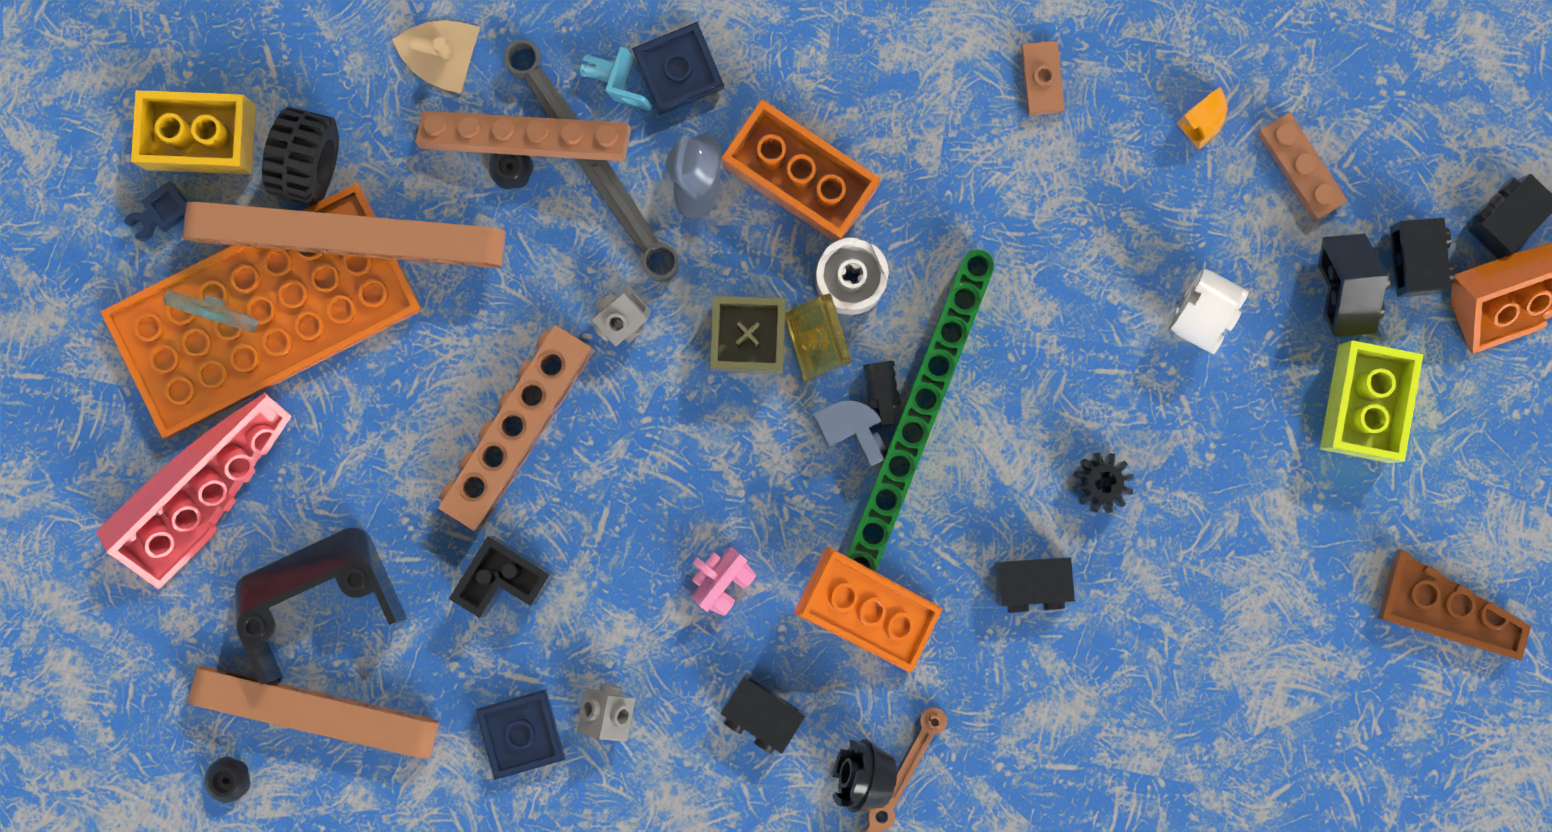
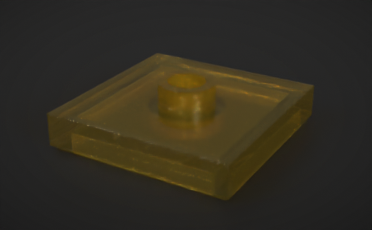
M831 293L820 295L785 313L786 324L804 382L851 364L850 354Z

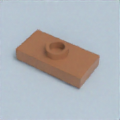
M1058 41L1022 44L1021 54L1028 116L1063 113L1065 106Z

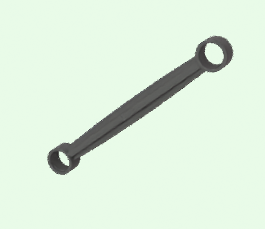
M523 39L510 43L504 53L505 64L514 77L526 81L547 117L579 120L542 71V58L537 47L532 42ZM520 49H528L535 54L533 66L525 71L512 68L510 63L512 55ZM576 159L609 209L643 253V267L646 274L651 279L659 282L672 279L679 269L677 253L671 246L659 243L608 161ZM664 250L672 254L674 266L669 273L656 274L649 269V258L654 252Z

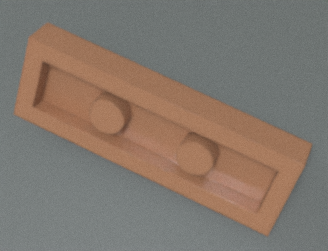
M1291 112L1257 133L1314 222L1348 201Z

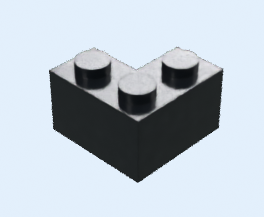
M1365 233L1323 237L1318 267L1328 286L1323 316L1333 336L1342 337L1377 333L1379 319L1383 318L1385 313L1383 301L1385 290L1390 288L1391 283L1389 270L1384 268L1380 262L1377 248L1372 247Z
M487 536L449 599L479 618L488 615L503 589L532 606L537 604L555 573L497 537Z

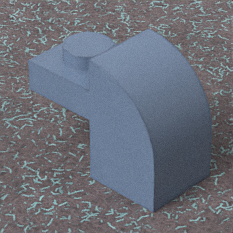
M842 401L813 414L814 420L828 448L854 436L869 468L884 461L882 453L887 451L879 433L871 434L869 429L879 424L881 419L867 405L856 401Z

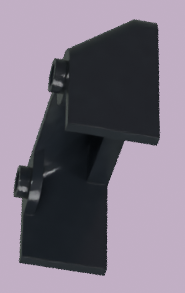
M346 528L249 573L237 582L235 587L237 633L260 685L283 678L267 642L274 635L276 627L270 607L334 577L341 591L349 597L360 598L374 592L389 625L407 620V616L373 541L366 531L360 528Z

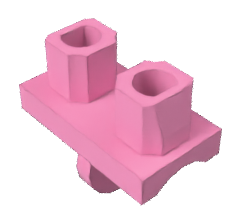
M732 547L727 550L722 558L713 552L706 563L696 557L692 563L700 570L692 581L699 587L691 598L706 612L711 609L725 616L732 608L735 600L725 593L724 590L732 580L745 589L754 580L756 574L746 564L748 560Z

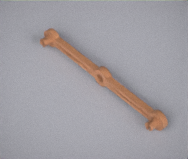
M928 707L921 713V729L897 771V781L893 795L885 807L868 811L870 823L865 832H882L891 828L894 824V808L934 734H939L946 728L947 717L940 708ZM885 811L888 816L884 822L877 821V812Z

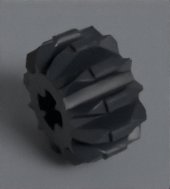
M1094 453L1092 456L1093 464L1087 459L1080 461L1081 467L1086 471L1085 473L1074 471L1072 474L1074 478L1082 480V484L1072 486V491H1084L1085 494L1078 500L1080 505H1084L1092 499L1090 505L1091 512H1098L1102 504L1105 513H1112L1113 502L1119 507L1126 505L1124 498L1120 495L1121 493L1124 495L1133 494V489L1124 486V482L1133 480L1134 476L1133 474L1122 475L1121 472L1128 465L1126 461H1121L1114 466L1115 454H1108L1105 461H1103L1100 453ZM1100 473L1104 474L1102 478H1109L1110 485L1105 486V493L1102 492L1103 488H1097L1095 485V481L1101 479Z

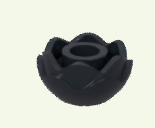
M494 153L489 162V174L493 181L502 189L524 187L528 183L534 169L533 161L528 155ZM509 164L514 165L512 170L507 169Z
M229 756L216 760L209 766L204 778L205 788L209 795L223 803L239 800L247 793L251 785L248 766L243 761ZM225 777L229 778L228 784L224 782Z

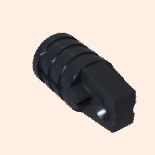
M895 361L863 365L869 393L867 395L868 405L871 409L877 408L878 416L881 419L880 426L894 425L893 406L901 405L895 379Z

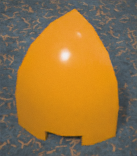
M1221 87L1214 90L1176 123L1198 150L1212 140L1224 126L1228 106L1225 93Z

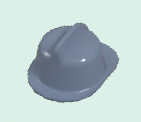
M702 134L692 139L689 137H679L678 143L670 150L666 160V169L669 177L674 181L675 203L679 211L686 217L696 219L705 216L712 210L718 199L722 148L719 141L712 135Z

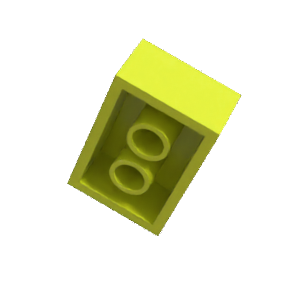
M1353 340L1339 344L1320 449L1386 463L1404 462L1423 354Z

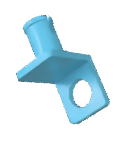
M620 47L614 62L596 58L589 54L584 56L583 61L587 62L588 65L581 63V76L607 82L605 91L614 101L651 111L652 105L644 96L624 91L634 61V57L627 48Z

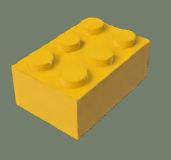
M136 90L131 162L147 171L252 175L256 105L245 95Z

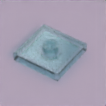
M166 290L163 299L167 306L250 333L255 332L259 321L241 312L225 308L227 301L205 295L203 300Z

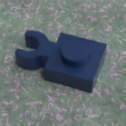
M168 181L141 201L146 208L144 212L131 213L125 218L124 222L130 227L138 222L143 223L142 231L135 235L137 240L143 242L153 236L156 226H159L162 231L167 232L184 220L186 202L188 201L175 183Z

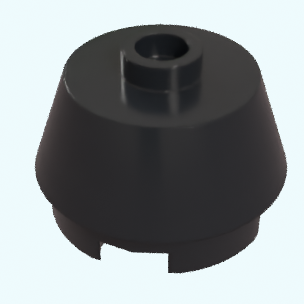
M863 739L860 742L850 740V748L848 750L841 749L835 761L832 777L839 778V793L835 792L833 794L834 802L838 806L847 807L853 813L885 807L893 795L897 781V765L894 757L867 739Z

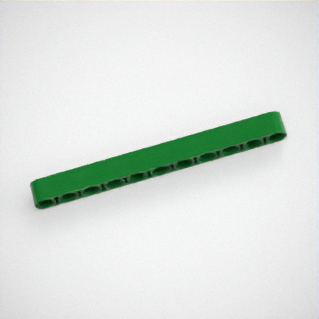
M976 249L970 251L958 267L887 448L884 461H882L846 553V557L852 560L859 556L865 558L869 563V569L874 572L877 571L993 274L994 260L985 250ZM974 259L981 261L985 266V274L982 276L972 275L968 271V262ZM964 292L970 295L973 302L972 307L966 310L957 307L954 301L955 294ZM946 325L956 327L960 334L959 340L954 343L945 341L941 334L942 327ZM932 358H940L946 363L947 370L945 375L935 376L930 372L928 363ZM928 391L934 398V404L931 409L925 410L918 407L915 401L917 392ZM911 423L919 427L921 438L917 443H909L903 438L902 429L906 424ZM893 457H902L906 460L908 471L904 476L898 477L890 472L889 462ZM881 490H889L895 496V504L890 510H882L876 504V495ZM869 523L879 525L882 530V538L875 544H869L863 538V529Z

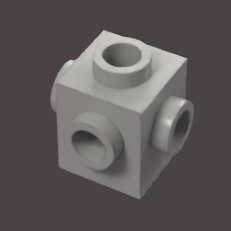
M627 284L615 295L608 292L594 305L597 310L592 318V321L595 323L593 327L604 341L610 340L615 347L623 340L630 343L644 330L641 325L649 319L651 310Z
M601 684L600 690L585 688L577 732L599 740L627 742L636 698L623 695V688L614 685Z

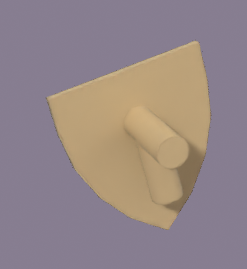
M448 20L426 22L407 29L393 38L392 41L401 59L414 74L430 85L462 94L480 27Z

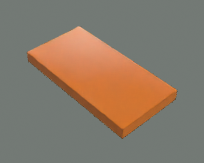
M825 547L793 613L912 673L943 608L845 555Z

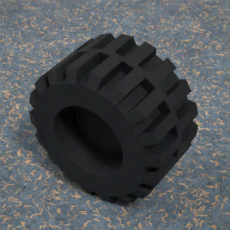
M290 106L279 113L269 131L262 158V179L264 189L268 194L308 205H314L320 200L330 184L338 156L339 134L333 117Z

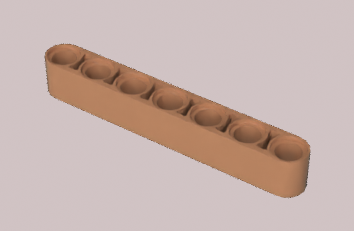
M196 666L187 703L210 710L426 759L431 758L439 721L432 718L274 681L260 685L257 677L207 666Z

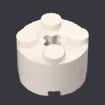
M857 238L838 240L827 247L819 259L815 275L817 292L821 300L838 314L856 315L864 313L878 303L886 289L889 275L888 264L883 253L873 244ZM850 269L852 274H860L856 282L857 284H852L850 280L844 281L846 270Z
M1204 268L1197 274L1186 291L1185 299L1181 307L1176 309L1168 330L1214 355L1224 339V336L1221 334L1225 329L1231 331L1241 315L1239 309L1246 300L1249 291Z

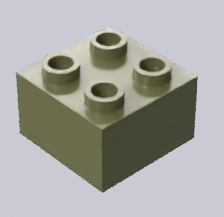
M713 296L711 372L783 375L786 298Z

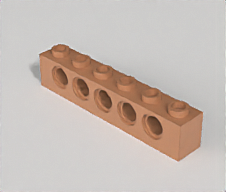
M554 325L551 331L545 329L535 346L539 349L532 361L526 359L516 375L520 379L513 391L508 389L503 394L497 404V408L501 410L494 421L488 420L483 425L478 434V438L481 441L474 452L469 450L464 455L458 466L462 470L455 482L450 480L439 495L442 503L438 509L473 531L481 532L595 352L592 347L557 325ZM551 357H558L562 362L561 370L555 375H547L544 371V364ZM532 387H539L543 394L542 400L535 406H529L525 401L526 392ZM519 417L523 422L522 432L517 436L511 437L506 432V424L511 418ZM494 447H499L504 454L502 463L497 467H491L487 462V453ZM478 477L484 483V491L479 497L473 498L468 493L467 486L473 478Z

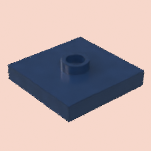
M698 22L632 48L659 115L725 89Z
M547 689L476 709L494 780L566 759Z

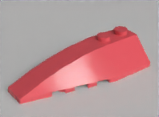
M264 393L207 431L149 479L96 531L106 552L157 589H160L213 537L218 529L216 524L225 511H230L236 502L235 495L244 482H249L255 473L254 466L262 455L268 453L288 423L291 415Z

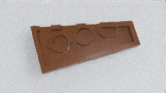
M1396 550L1377 619L1522 661L1531 625L1497 605L1475 595L1473 591L1461 584L1451 581L1432 567L1412 558L1411 555L1403 550Z

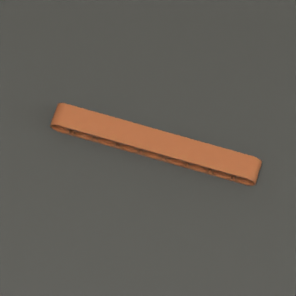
M186 202L182 239L220 245L502 268L506 231L498 228L205 202Z

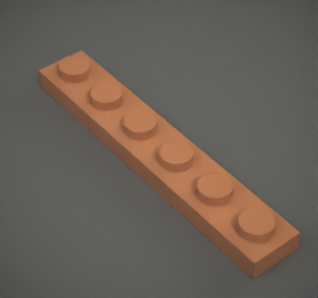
M422 111L415 142L419 149L625 162L631 129L629 124L624 122Z

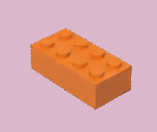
M762 99L721 158L723 168L834 242L846 237L878 190L881 178Z

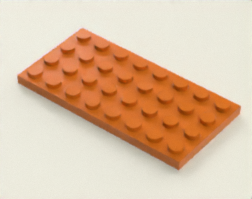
M358 183L302 210L376 217L361 185ZM230 246L100 311L162 439L168 440L423 311L398 260Z

